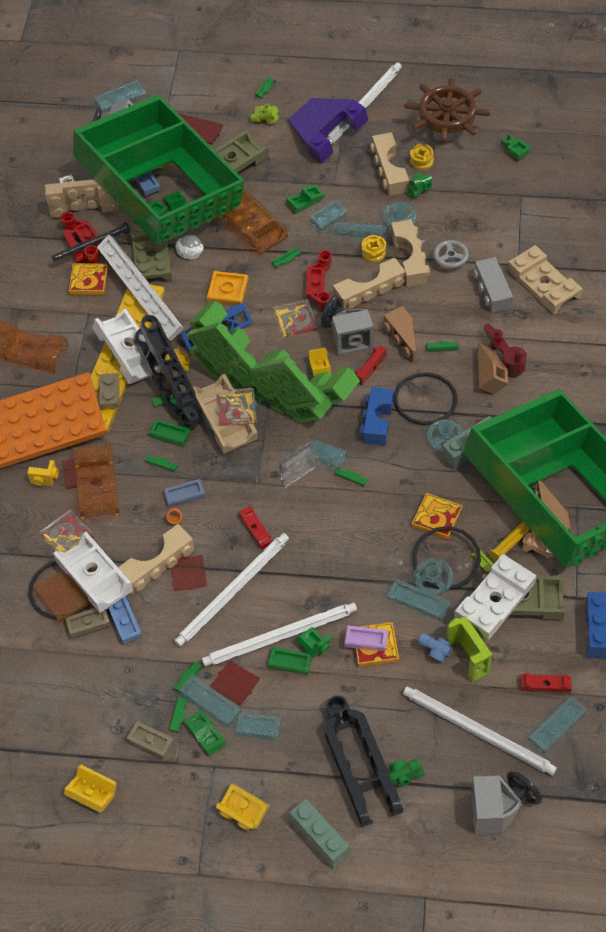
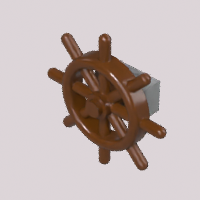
M454 78L449 79L448 85L433 89L421 83L419 88L425 94L421 98L420 103L406 102L404 104L406 109L419 110L421 121L413 125V130L417 131L426 126L433 130V139L441 140L442 142L453 141L454 134L457 135V132L466 130L472 136L476 135L477 131L471 126L476 115H491L489 109L476 108L474 98L479 96L482 90L477 88L469 93L460 87H456ZM427 111H434L435 113L429 115ZM460 114H467L463 118L460 116Z

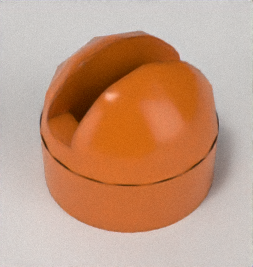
M170 508L167 511L166 517L168 522L177 524L182 520V513L178 508ZM170 513H176V514H179V516L169 515V514H170Z

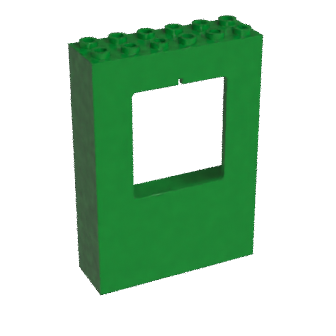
M159 94L73 130V156L156 245L241 206L244 180ZM174 163L205 196L159 216L128 184V181L166 164Z
M560 389L471 427L463 454L565 569L572 565H579L586 558H593L602 550L606 551V522L597 526L596 529L593 528L574 537L529 487L562 470L573 467L606 503V437Z

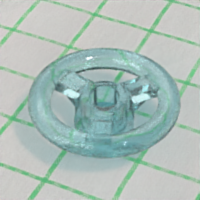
M394 202L385 207L382 217L384 222L391 227V223L402 219H412L414 223L417 213L415 208L406 202ZM393 208V216L388 219V212ZM407 209L411 212L412 216L407 213Z
M448 419L438 420L429 427L427 439L432 447L443 451V446L439 443L456 437L454 428L459 434L464 432V430L455 421ZM439 426V436L433 439V431Z
M440 558L423 560L414 572V582L417 588L430 596H437L447 592L454 581L453 569L446 561ZM429 564H435L430 565L426 568L425 575H420L422 569ZM442 566L448 573L446 584L441 581ZM433 573L437 574L436 577H431L430 575ZM430 581L435 583L439 589H428L421 582Z

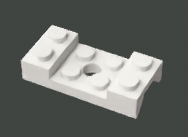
M127 309L122 310L115 318L103 322L99 318L95 319L92 328L100 341L105 340L120 363V372L127 383L131 384L150 377L151 375L133 340L139 328ZM139 335V339L146 342L144 335ZM124 342L131 343L132 346H126ZM155 366V371L160 373V366Z
M87 532L83 533L79 544L66 553L59 551L53 553L56 563L66 574L73 578L99 613L133 591L128 578ZM91 567L97 568L94 572H87Z
M502 554L491 567V572L470 597L467 596L455 610L454 618L460 619L466 616L470 623L479 629L484 639L488 641L534 586L537 575ZM496 595L501 600L499 602H492L490 597Z

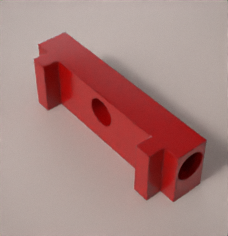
M63 230V236L68 247L71 248L77 245L74 230ZM84 251L72 254L76 263L85 264L87 261Z
M381 345L379 348L375 346L371 358L361 370H355V374L360 380L358 384L363 386L385 359L386 348Z
M249 506L239 511V517L260 549H265L273 540L254 513L253 508Z
M525 672L520 677L521 691L571 693V676H568V674H563V676L532 675Z

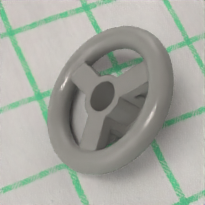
M447 240L435 247L433 256L435 261L442 267L457 268L466 263L469 252L461 242ZM452 245L459 247L463 251V255L456 253ZM446 246V254L439 257L440 249Z

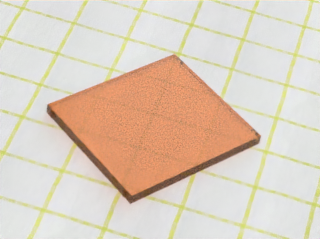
M93 567L87 570V572L96 571ZM63 570L34 586L35 591L40 595L59 622L91 604L85 592Z

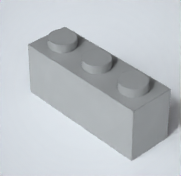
M496 257L476 261L473 277L475 280H478L479 291L484 295L486 307L489 306L491 313L511 309L513 295Z

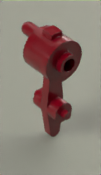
M485 324L484 331L491 341L490 346L493 349H498L503 354V363L507 368L508 375L518 376L525 372L526 352L520 347H509L503 338L501 330L494 329L490 324Z

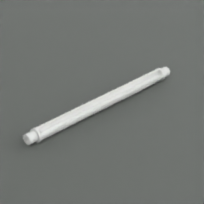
M396 63L392 65L358 103L365 108L368 107L399 73V70L402 68L401 64ZM341 121L326 138L330 140L331 145L349 127L348 124Z
M285 533L276 537L261 554L179 633V636L174 640L176 645L181 647L185 642L187 643L203 625L285 546L289 537Z
M355 603L344 604L327 612L319 613L210 653L209 656L202 658L205 667L211 664L216 665L233 657L276 643L279 640L303 633L311 627L316 628L328 622L349 616L350 613L356 612L357 607Z
M408 686L405 688L403 695L409 697L411 701L543 773L546 772L553 776L556 772L557 767L550 764V761L417 689H412Z

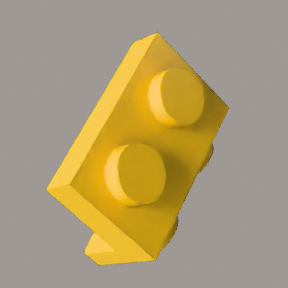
M79 765L77 775L65 788L64 795L101 813L115 796L116 782L92 769Z
M231 784L222 802L217 803L216 808L221 810L220 814L227 819L234 818L239 821L238 825L249 830L259 827L270 805L239 786Z

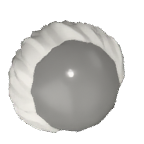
M186 235L177 240L176 252L184 259L194 260L203 252V244L195 235Z

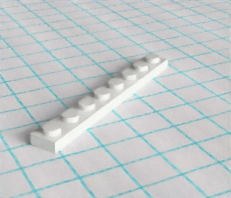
M108 235L97 248L146 312L157 317L167 338L172 341L183 330V326L115 239Z

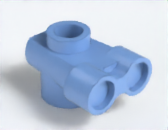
M423 633L419 639V644L431 648L429 656L444 662L446 656L450 657L453 652V648L449 646L450 642L441 637L436 640V638Z

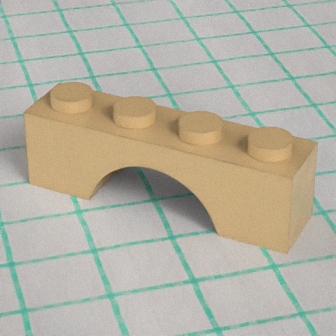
M392 132L372 136L370 150L371 153L375 154L374 161L375 165L379 166L380 178L383 177L384 190L387 189L389 196L407 193L409 191V178L405 168L396 167L389 162L390 159L396 156V142Z
M412 219L391 223V236L394 246L402 248L411 254V257L403 262V269L406 271V287L427 284L430 269L428 265H425L426 256L425 252L421 251V239L417 238V226L413 225Z
M394 257L379 264V274L370 282L359 283L348 278L333 285V296L336 294L341 296V308L345 310L354 308L356 305L369 301L395 287H400L405 283L406 271Z
M179 524L163 534L164 548L157 557L148 561L130 558L118 567L131 582L133 589L131 594L141 591L147 583L159 578L162 572L174 567L177 561L190 555L195 549L192 537Z

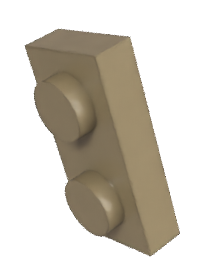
M119 373L100 374L101 409L119 408Z
M96 608L65 617L71 638L110 626L106 610L99 613Z
M136 721L126 738L127 742L162 759L165 758L174 743V738L139 721Z

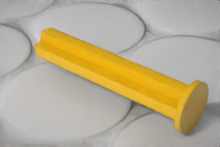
M522 522L494 550H489L490 558L496 562L502 554L505 555L531 529Z

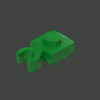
M507 134V140L501 138V145L507 147V152L517 160L531 152L529 145L521 139L515 141L511 134Z

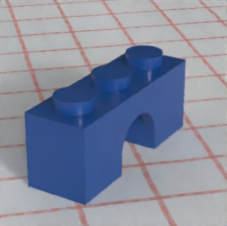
M371 387L370 394L366 395L365 405H368V409H364L363 420H365V425L361 424L360 436H363L364 444L386 446L389 420L380 419L378 416L391 415L394 389Z
M588 592L585 601L586 622H588L586 639L587 658L606 659V593Z

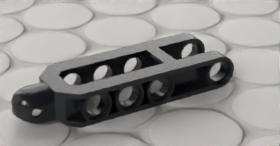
M146 315L140 322V329L134 335V343L169 413L173 416H178L185 427L194 428L200 423V416L195 407L197 404L195 390L159 320L153 315ZM145 322L153 323L154 328H147ZM139 335H144L146 342L141 341ZM167 354L170 356L169 360L165 359ZM160 366L159 368L163 373L156 372L154 367ZM171 369L177 370L178 375L174 376ZM167 381L170 389L165 388L162 382ZM179 385L185 386L186 392H182ZM175 397L177 405L173 404L170 398Z
M342 696L329 698L326 703L329 719L324 727L325 738L361 827L373 824V820H370L366 809L363 793L380 787L392 816L403 813L401 800L364 713L350 709L347 700ZM349 727L356 729L376 777L358 784L357 779H354L350 769L349 759L346 760L342 742L337 738L338 731Z

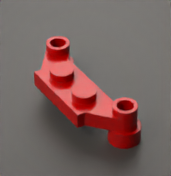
M65 212L61 215V222L65 230H74L81 243L99 236L88 220H77L72 212ZM100 243L89 245L84 249L88 264H98L100 251L97 246Z
M328 250L320 251L318 261L311 267H307L306 299H311L321 312H323L331 298V295L324 291L325 271L331 268L332 253Z

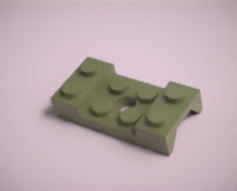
M248 130L215 149L236 173L251 163L257 165L269 157L268 147H259L253 141Z
M137 223L130 224L134 265L145 279L162 277L166 281L172 282L168 241L156 245ZM150 253L155 254V256L149 257L147 255Z
M482 574L481 583L488 574ZM536 576L534 586L527 593L528 597L523 598L510 615H542L543 619L563 620L565 608L563 607V576ZM496 595L490 597L492 602H499L501 600Z

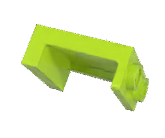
M466 616L460 619H453L448 625L446 640L450 642L449 646L459 642L470 657L468 677L471 682H474L490 673L492 653Z

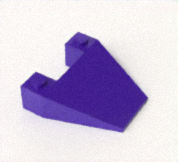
M311 98L288 120L309 154L323 163L334 153L330 140L325 137L341 121L358 131L369 119L365 107L354 99Z

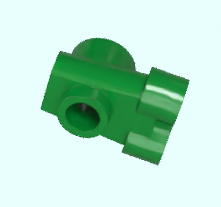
M420 173L415 174L413 179L409 181V197L413 199L424 190L429 191L432 187V176L429 174L425 176Z
M418 758L409 761L408 764L404 760H397L389 766L391 771L389 774L394 786H406L412 779L425 775Z

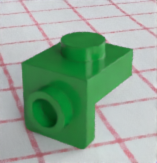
M311 627L302 633L296 641L314 658L319 653L324 654L331 647L329 643L333 637L328 635L323 638Z

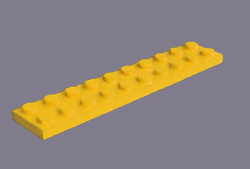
M151 285L162 299L165 292L164 287ZM127 288L116 316L122 310L127 309L140 329L142 318L149 314L129 288ZM149 321L145 322V326L150 328L152 323ZM106 342L101 350L91 378L100 406V374L119 373L120 405L128 383L120 372V363ZM124 342L126 346H132L131 343ZM100 408L107 433H109L118 408Z

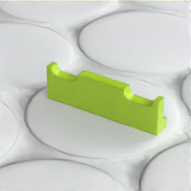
M480 550V567L485 572L490 573L491 567L494 564ZM476 552L471 554V557H475L477 559Z

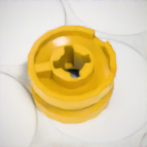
M422 144L413 146V149L410 150L411 165L418 170L430 168L434 162L433 149L429 145L422 146Z
M370 235L363 239L362 257L364 260L371 263L382 261L386 256L385 240L377 235Z

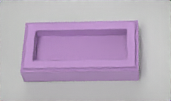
M347 625L345 647L385 652L388 630Z

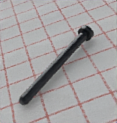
M123 222L121 227L56 253L51 258L53 261H58L84 250L89 245L101 243L108 235L112 237L122 233L127 235L130 233V228L126 222Z

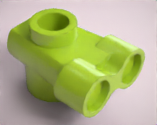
M269 104L256 106L255 112L250 116L251 121L255 123L265 120L267 124H273L279 118L277 115L278 108Z

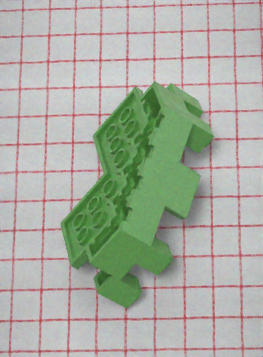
M217 301L206 303L190 322L195 329L186 335L194 343L189 352L213 379L218 380L221 375L225 374L234 390L252 393L253 399L257 402L262 403L264 401L270 404L271 409L282 415L285 412L293 416L292 419L298 423L320 420L333 403L344 402L360 381L355 372L346 367L337 369L333 376L327 371L317 373L309 382L307 376L299 370L296 363L283 349L268 352L262 361L257 364L255 358L244 350L251 341L247 337L246 332L240 329V327L228 331L227 327L221 324L222 320L227 316V312Z

